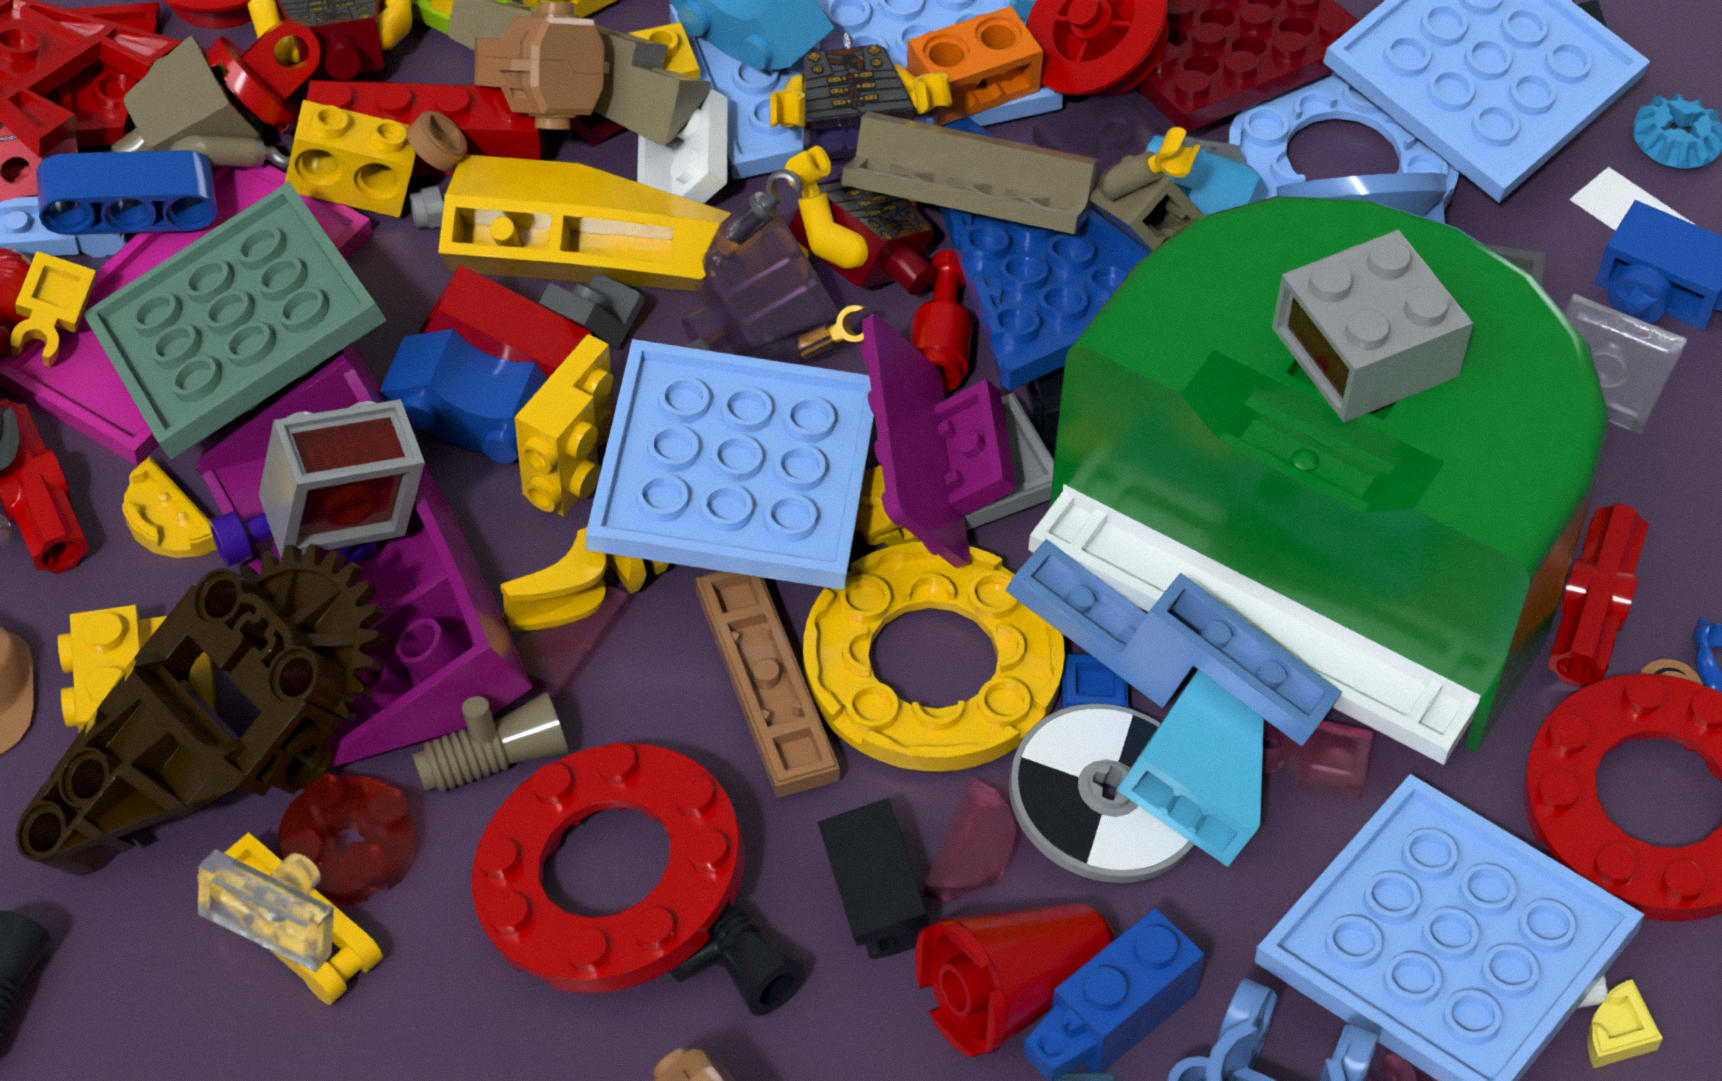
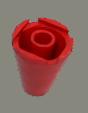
M1085 903L944 918L924 928L918 934L914 951L916 977L920 990L928 986L932 987L939 1007L928 1012L937 1029L947 1042L967 1057H976L983 1053L989 1054L997 1051L1048 1012L1053 1004L1054 989L1114 941V933L1107 918Z

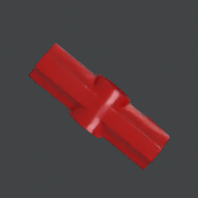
M8 399L1 400L0 406L3 411L12 407L17 418L20 439L15 460L0 472V501L10 523L16 522L36 571L47 570L56 575L73 569L77 566L80 558L88 553L89 550L84 531L78 523L75 511L73 512L69 503L72 501L58 460L52 448L45 449L26 403L16 404Z
M1615 503L1611 507L1596 508L1594 517L1591 518L1582 548L1584 549L1581 558L1575 559L1559 612L1563 613L1547 665L1549 669L1558 675L1561 682L1582 688L1587 684L1602 680L1607 672L1616 643L1614 641L1617 631H1622L1636 590L1639 577L1635 576L1634 573L1649 523L1638 515L1637 509Z

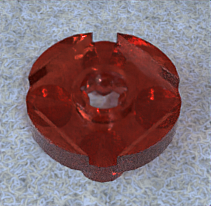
M324 773L318 780L305 787L303 793L296 797L286 809L279 825L278 844L283 862L333 905L350 906L368 901L367 894L378 891L385 885L388 886L389 891L404 879L411 869L416 856L417 835L407 797L401 790L392 788L390 785L371 777L360 775L337 777L333 774ZM350 829L358 830V834L365 837L363 842H351L347 850L337 849L336 838H334L339 832Z

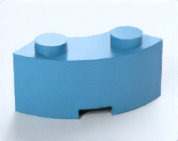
M669 0L677 10L678 19L686 31L694 36H702L723 53L742 63L748 64L756 70H775L792 66L835 29L816 0Z

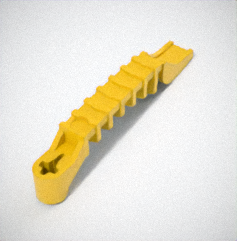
M879 465L866 469L855 532H861L868 545L885 543L888 546L919 540L903 526L898 527L893 524L887 516L882 504V493L885 492L882 466ZM587 527L578 530L572 548L556 564L541 571L500 584V591L503 594L504 613H502L508 630L532 631L577 622L596 614L603 606L606 598V587L603 579L606 566L610 565L628 592L632 594L639 591L645 581L647 573L643 559L585 550ZM646 560L655 575L665 572L669 563Z

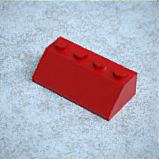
M328 79L310 80L306 101L332 105L340 109L381 119H390L406 125H411L424 111L440 113L449 118L463 133L467 143L466 155L545 161L548 129L535 128V116H529V113L511 112L501 87L474 84ZM415 153L411 175L453 176L458 163L451 170L443 171L429 165Z

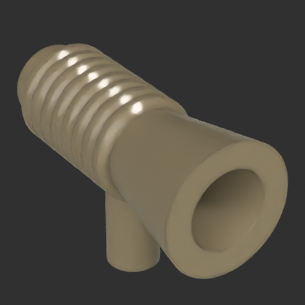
M545 692L495 722L488 701L481 696L470 697L462 705V712L468 729H460L459 733L452 732L450 737L444 735L441 740L435 738L433 742L427 741L423 745L424 750L413 753L412 756L425 792L438 787L439 791L443 793L448 788L454 789L456 785H464L465 781L471 783L474 778L479 780L482 779L483 775L486 777L490 776L491 772L496 774L499 773L500 769L503 771L507 770L509 764L567 755L569 751L548 693Z

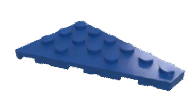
M969 117L941 126L994 137ZM939 206L1001 385L1009 391L1065 366L1066 354L1073 343L1135 264L1150 253L1091 208L1089 217L1075 234Z

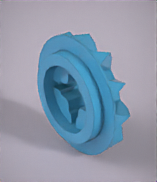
M1678 92L1670 100L1655 95L1648 106L1639 107L1633 123V136L1639 148L1651 159L1666 166L1690 169L1705 166L1721 154L1722 124L1719 119V110L1703 109L1701 98L1689 102L1684 101ZM1671 123H1675L1680 128L1671 129ZM1689 126L1691 131L1687 133L1682 128Z

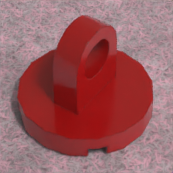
M293 19L283 20L271 26L246 51L224 36L219 37L205 51V56L211 67L215 68L222 62L227 68L228 72L223 76L227 82L226 86L264 123H270L273 127L278 123L279 127L277 129L282 135L290 134L297 127L300 110L289 96L314 72L319 65L321 56L318 36L310 26L302 21ZM284 36H298L307 44L308 54L299 64H284L275 56V45Z

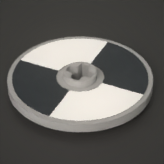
M1096 703L1061 709L1045 717L1031 728L1020 743L1012 762L1009 775V795L1020 827L1039 851L1057 865L1072 873L1092 880L1109 883H1132L1148 880L1168 872L1187 857L1195 844L1116 791L1160 725V722L1129 708ZM1103 784H1109L1116 788L1114 800L1101 796Z

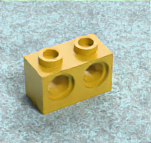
M303 100L285 183L289 181L300 195L400 218L416 153L407 138V129L410 125L340 109L332 105H323Z

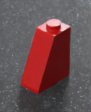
M460 264L418 334L454 329L469 344L491 356L513 362H536L548 379L587 334H592L591 331Z

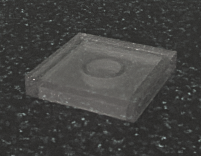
M1574 294L1564 314L1590 345L1609 413V422L1641 435L1684 351L1688 339Z

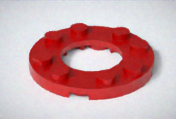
M1627 674L1597 681L1568 696L1548 715L1540 727L1532 744L1524 770L1523 801L1526 816L1537 843L1543 841L1547 849L1560 864L1642 912L1645 919L1679 922L1705 919L1722 914V823L1704 841L1681 848L1651 846L1628 836L1607 817L1597 797L1595 774L1601 759L1608 753L1619 749L1623 743L1636 739L1646 741L1647 738L1669 739L1684 745L1686 751L1692 752L1694 750L1705 759L1710 773L1722 783V693L1697 682L1661 674Z
M620 742L582 750L539 768L534 775L522 783L504 801L490 820L477 848L472 870V893L476 913L490 941L511 967L519 973L523 970L532 976L549 981L553 989L575 993H604L634 987L671 971L696 953L710 939L707 930L718 918L726 903L733 905L740 888L745 863V845L742 829L725 790L716 778L703 766L679 752L649 744ZM617 808L619 812H622L627 808L641 811L645 817L664 825L670 837V861L660 883L640 903L615 915L588 918L566 913L548 899L543 888V864L545 859L558 848L562 833L571 824L574 827L581 825L582 818L596 811Z

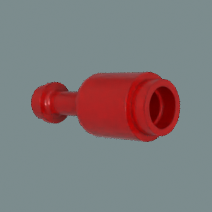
M945 250L936 253L932 257L930 264L936 269L935 276L931 281V284L934 286L933 300L924 303L916 310L912 319L910 343L936 365L942 376L944 393H948L959 386L960 381L968 372L972 320L968 311L957 303L958 289L966 284L955 251Z

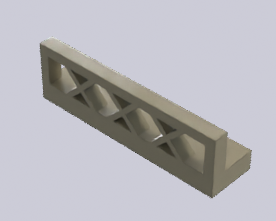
M867 111L861 116L856 157L843 167L841 185L1075 234L1089 217L1090 196L1094 188L1099 159Z

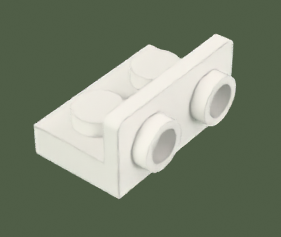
M710 88L709 94L668 144L659 145L638 134L637 182L702 204L727 184L728 97Z

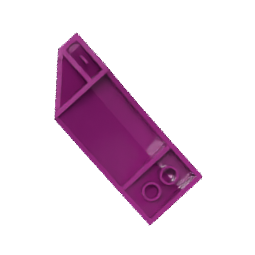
M352 343L317 365L309 374L295 379L264 399L253 410L243 413L230 421L220 441L211 448L204 449L194 469L203 477L222 514L235 511L240 521L262 514L264 510L258 494L273 421L286 418L297 412L319 413L349 408L363 401L386 402L379 393L381 386L355 344ZM425 462L405 536L376 541V552L368 558L354 563L364 570L358 583L366 580L374 584L378 590L366 605L376 604L384 608L385 616L370 626L369 629L378 630L386 634L387 642L370 649L368 653L369 657L383 663L381 671L367 672L362 675L361 679L373 690L371 697L355 695L352 705L358 717L354 722L343 717L344 721L327 741L332 746L333 757L331 765L333 767L443 736L463 728L467 729L462 705L470 697H484L488 701L493 716L533 688L476 557ZM358 501L364 515H369L376 511L371 503ZM273 537L250 545L253 558L247 560V563L259 575L261 574L263 553L268 551L276 555L281 563L282 558H280ZM331 549L325 550L324 558L328 555Z

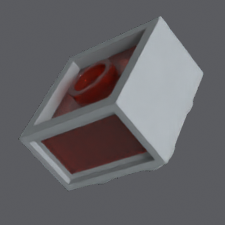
M1399 230L1282 274L1272 324L1274 332L1343 423L1459 377L1473 327L1471 319Z
M401 399L380 403L363 401L349 408L319 413L297 412L286 418L273 421L258 495L280 558L283 557L285 546L291 544L300 548L303 555L309 544H315L325 550L405 536L425 461Z

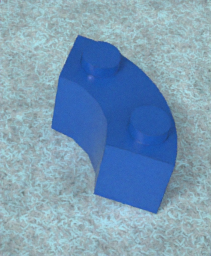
M454 329L404 336L379 393L386 401L401 399L412 429L427 431L453 445L484 454L495 462L510 464L515 460H519L514 417L548 378L536 362H513L491 356L469 344Z

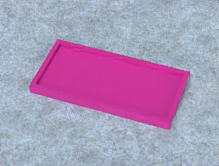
M266 162L263 163L262 167H213L218 211L216 219L209 226L199 230L137 233L96 272V281L84 311L284 185L286 173ZM299 194L345 260L373 235L370 218L345 205ZM83 314L75 333L58 327L59 354L56 361L50 367L43 365L42 354L46 344L44 341L36 338L29 339L24 343L19 357L12 355L10 352L0 362V386L131 463L139 466L159 446Z

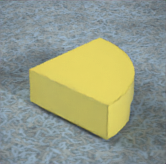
M1633 979L1623 982L1610 990L1592 1018L1588 1030L1587 1046L1593 1068L1656 1051L1661 1044L1663 1038Z

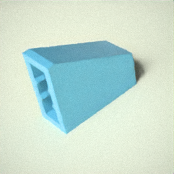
M1197 669L1116 791L1229 867L1260 826L1264 718Z

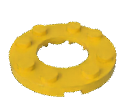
M922 541L903 543L877 550L851 564V571L847 574L844 590L827 589L826 587L822 590L811 608L805 626L803 670L805 682L815 708L839 737L858 751L899 768L936 772L954 771L976 767L1008 754L1019 747L1023 738L1032 727L1050 714L1057 700L1062 681L1065 658L1063 634L1005 591L1015 574L1002 566V558L990 552L969 546L970 562L962 567L955 568L940 555L935 556L931 554ZM926 608L954 611L976 622L991 638L997 655L996 672L991 680L981 687L979 694L966 702L962 700L958 701V705L938 709L922 707L919 705V702H912L911 705L899 699L889 686L880 683L874 676L869 660L871 643L883 626L906 612Z

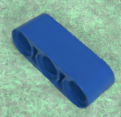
M197 151L62 153L44 159L38 165L36 172L39 219L47 230L57 234L193 231L209 226L216 219L218 213L211 160L206 155Z

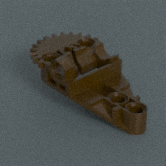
M291 544L285 546L281 563L276 555L268 551L263 553L260 575L246 565L240 568V574L229 569L217 568L208 572L200 579L196 586L192 585L127 665L20 816L15 833L16 846L20 854L30 861L71 875L82 876L96 870L112 849L127 852L135 847L136 844L129 838L128 833L177 815L184 818L237 786L264 797L272 786L294 795L299 789L308 787L316 782L326 772L332 761V746L327 741L344 721L343 717L353 722L358 717L352 705L355 695L370 698L373 690L361 679L363 673L381 671L383 667L382 662L369 657L368 653L370 649L387 642L386 634L378 630L369 629L370 626L385 616L384 608L376 604L366 605L378 590L374 584L366 580L358 583L364 570L353 562H350L343 568L346 556L332 549L324 558L325 549L315 544H309L304 556H302L301 549ZM203 652L220 669L230 673L228 677L262 712L241 739L190 685L189 674L191 667Z

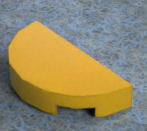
M150 456L131 472L129 476L130 485L124 495L122 511L125 522L135 541L153 553L173 558L203 556L217 550L210 531L209 519Z

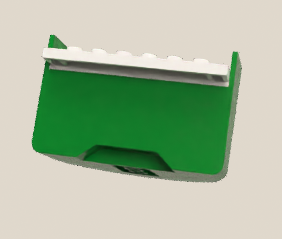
M1274 196L1197 217L1135 264L1068 350L1065 359L1050 505L1048 512L1030 534L1028 550L1034 553L1044 540L1047 539L1134 605L1147 612L1150 611L1181 572L1339 689L1342 694L1332 706L1333 708L1443 765L1472 722L1465 747L1477 753L1548 639L1588 510L1609 428V413L1590 345L1534 276L1459 228L1367 199ZM1399 230L1473 322L1460 376L1343 423L1272 329L1281 276L1294 269ZM1306 314L1288 321L1287 327L1291 330L1293 323L1309 318V316ZM1315 324L1298 329L1299 334L1344 392L1349 373L1348 367Z

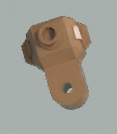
M538 2V14L513 16L503 39L475 38L474 85L501 87L511 112L529 113V116H535V128L570 129L571 118H577V115L592 114L604 89V74L609 73L610 62L605 61V45L594 19H581L579 15H573L574 3Z

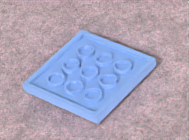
M1385 0L1327 48L1323 63L1497 202H1501L1641 79L1650 61L1571 0Z
M632 339L586 531L585 550L844 590L875 417L870 409L867 398L868 392L871 391L869 375Z
M1410 774L1257 946L1254 963L1349 1024L1378 1035V1042L1438 1081H1520L1638 933L1644 914Z

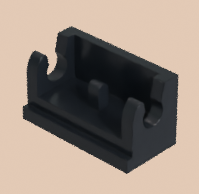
M889 798L818 821L856 945L867 944L866 948L870 959L892 956L915 948L918 934L924 928L931 926V922Z

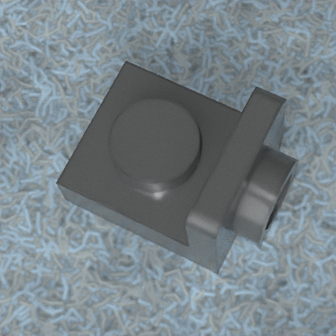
M598 273L593 276L588 287L576 284L572 292L549 282L538 304L591 331V336L618 350L640 311L645 297L638 291Z

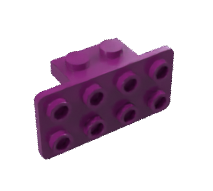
M872 314L862 320L864 342L861 344V354L869 371L871 391L868 392L867 398L876 421L878 441L875 442L874 448L883 470L885 492L882 493V504L884 510L893 524L906 528L923 542L931 554L935 556L940 555L955 568L962 567L970 562L964 516L1017 490L1000 390L989 380L985 379L945 400L942 376L936 365L877 314Z

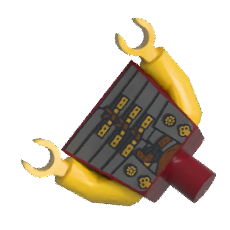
M251 0L247 4L257 38L262 36L277 22L289 19L302 21L313 29L319 39L321 56L319 65L306 79L308 81L332 77L338 80H347L353 78L358 73L378 71L384 68L387 50L393 49L410 32L412 27L411 0ZM284 36L276 43L274 53L278 60L288 65H295L306 58L308 46L298 36Z
M814 146L787 161L784 169L796 173L803 186V197L798 199L799 207L786 231L789 236L855 286L866 288L895 280L911 296L921 293L928 287L935 276L936 269L922 257V254L933 236V228L917 210L916 201L841 185L842 178L817 183V181L827 177L831 171L829 157L820 146ZM786 179L787 182L794 188L792 182Z

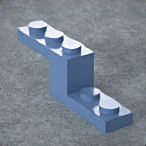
M1045 539L1013 576L1005 590L1161 708H1164L1193 669L1197 668L1293 741L1303 746L1342 694L1339 689L1181 572L1150 611L1145 613Z

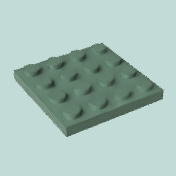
M289 181L82 313L151 432L170 460L187 449L199 445L216 430L241 414L253 410L264 399L295 379L309 374L317 365L346 346L360 341L371 330L387 321L373 298Z

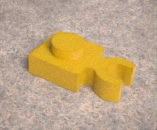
M36 251L15 303L16 313L29 317V319L20 322L12 331L10 339L12 355L19 357L24 343L29 339L36 338L44 341L46 344L42 354L43 365L50 367L56 361L59 354L57 329L59 327L74 333L76 332L96 281V270Z

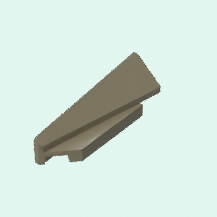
M454 0L448 36L450 39L475 51V38L503 39L513 16L538 14V8L509 1L507 4L493 0ZM596 25L605 45V61L610 62L609 73L604 74V89L593 111L659 145L668 144L709 94L711 82L662 69L668 47L666 44Z

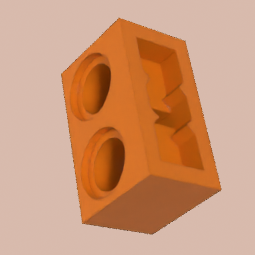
M1008 6L909 39L907 43L906 70L915 77L929 73L948 74L953 106H936L927 112L934 124L940 126L1039 92L1043 50L1012 6Z

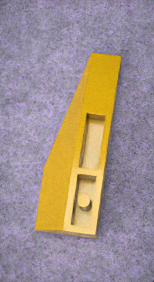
M465 155L458 162L445 194L438 251L450 272H455L460 264L478 274L590 283L593 276L599 273L625 286L805 300L809 250L794 240L784 230L757 222L736 239L730 235L728 227L740 217L739 215L580 163Z

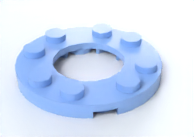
M1336 72L1238 111L1230 126L1228 143L1238 145L1242 152L1244 164L1250 165L1261 175L1268 189L1266 199L1277 196L1276 189L1278 186L1305 182L1306 177L1303 174L1298 175L1291 167L1286 155L1287 144L1298 130L1313 122L1330 119L1357 121L1378 130L1392 143L1399 158V170L1397 173L1435 172L1446 174L1447 192L1443 195L1444 210L1454 194L1459 171Z

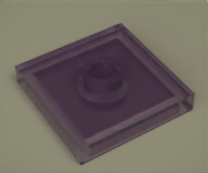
M1132 88L1114 96L1097 97L1093 95L1034 125L1032 140L1042 148L1099 159L1094 191L1097 188L1101 174L1106 168L1120 162L1128 155L1135 157L1146 152L1154 135L1163 137L1173 127Z

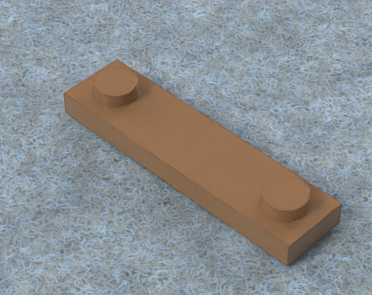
M723 571L695 578L697 596L776 799L840 781V767L764 579L762 577Z

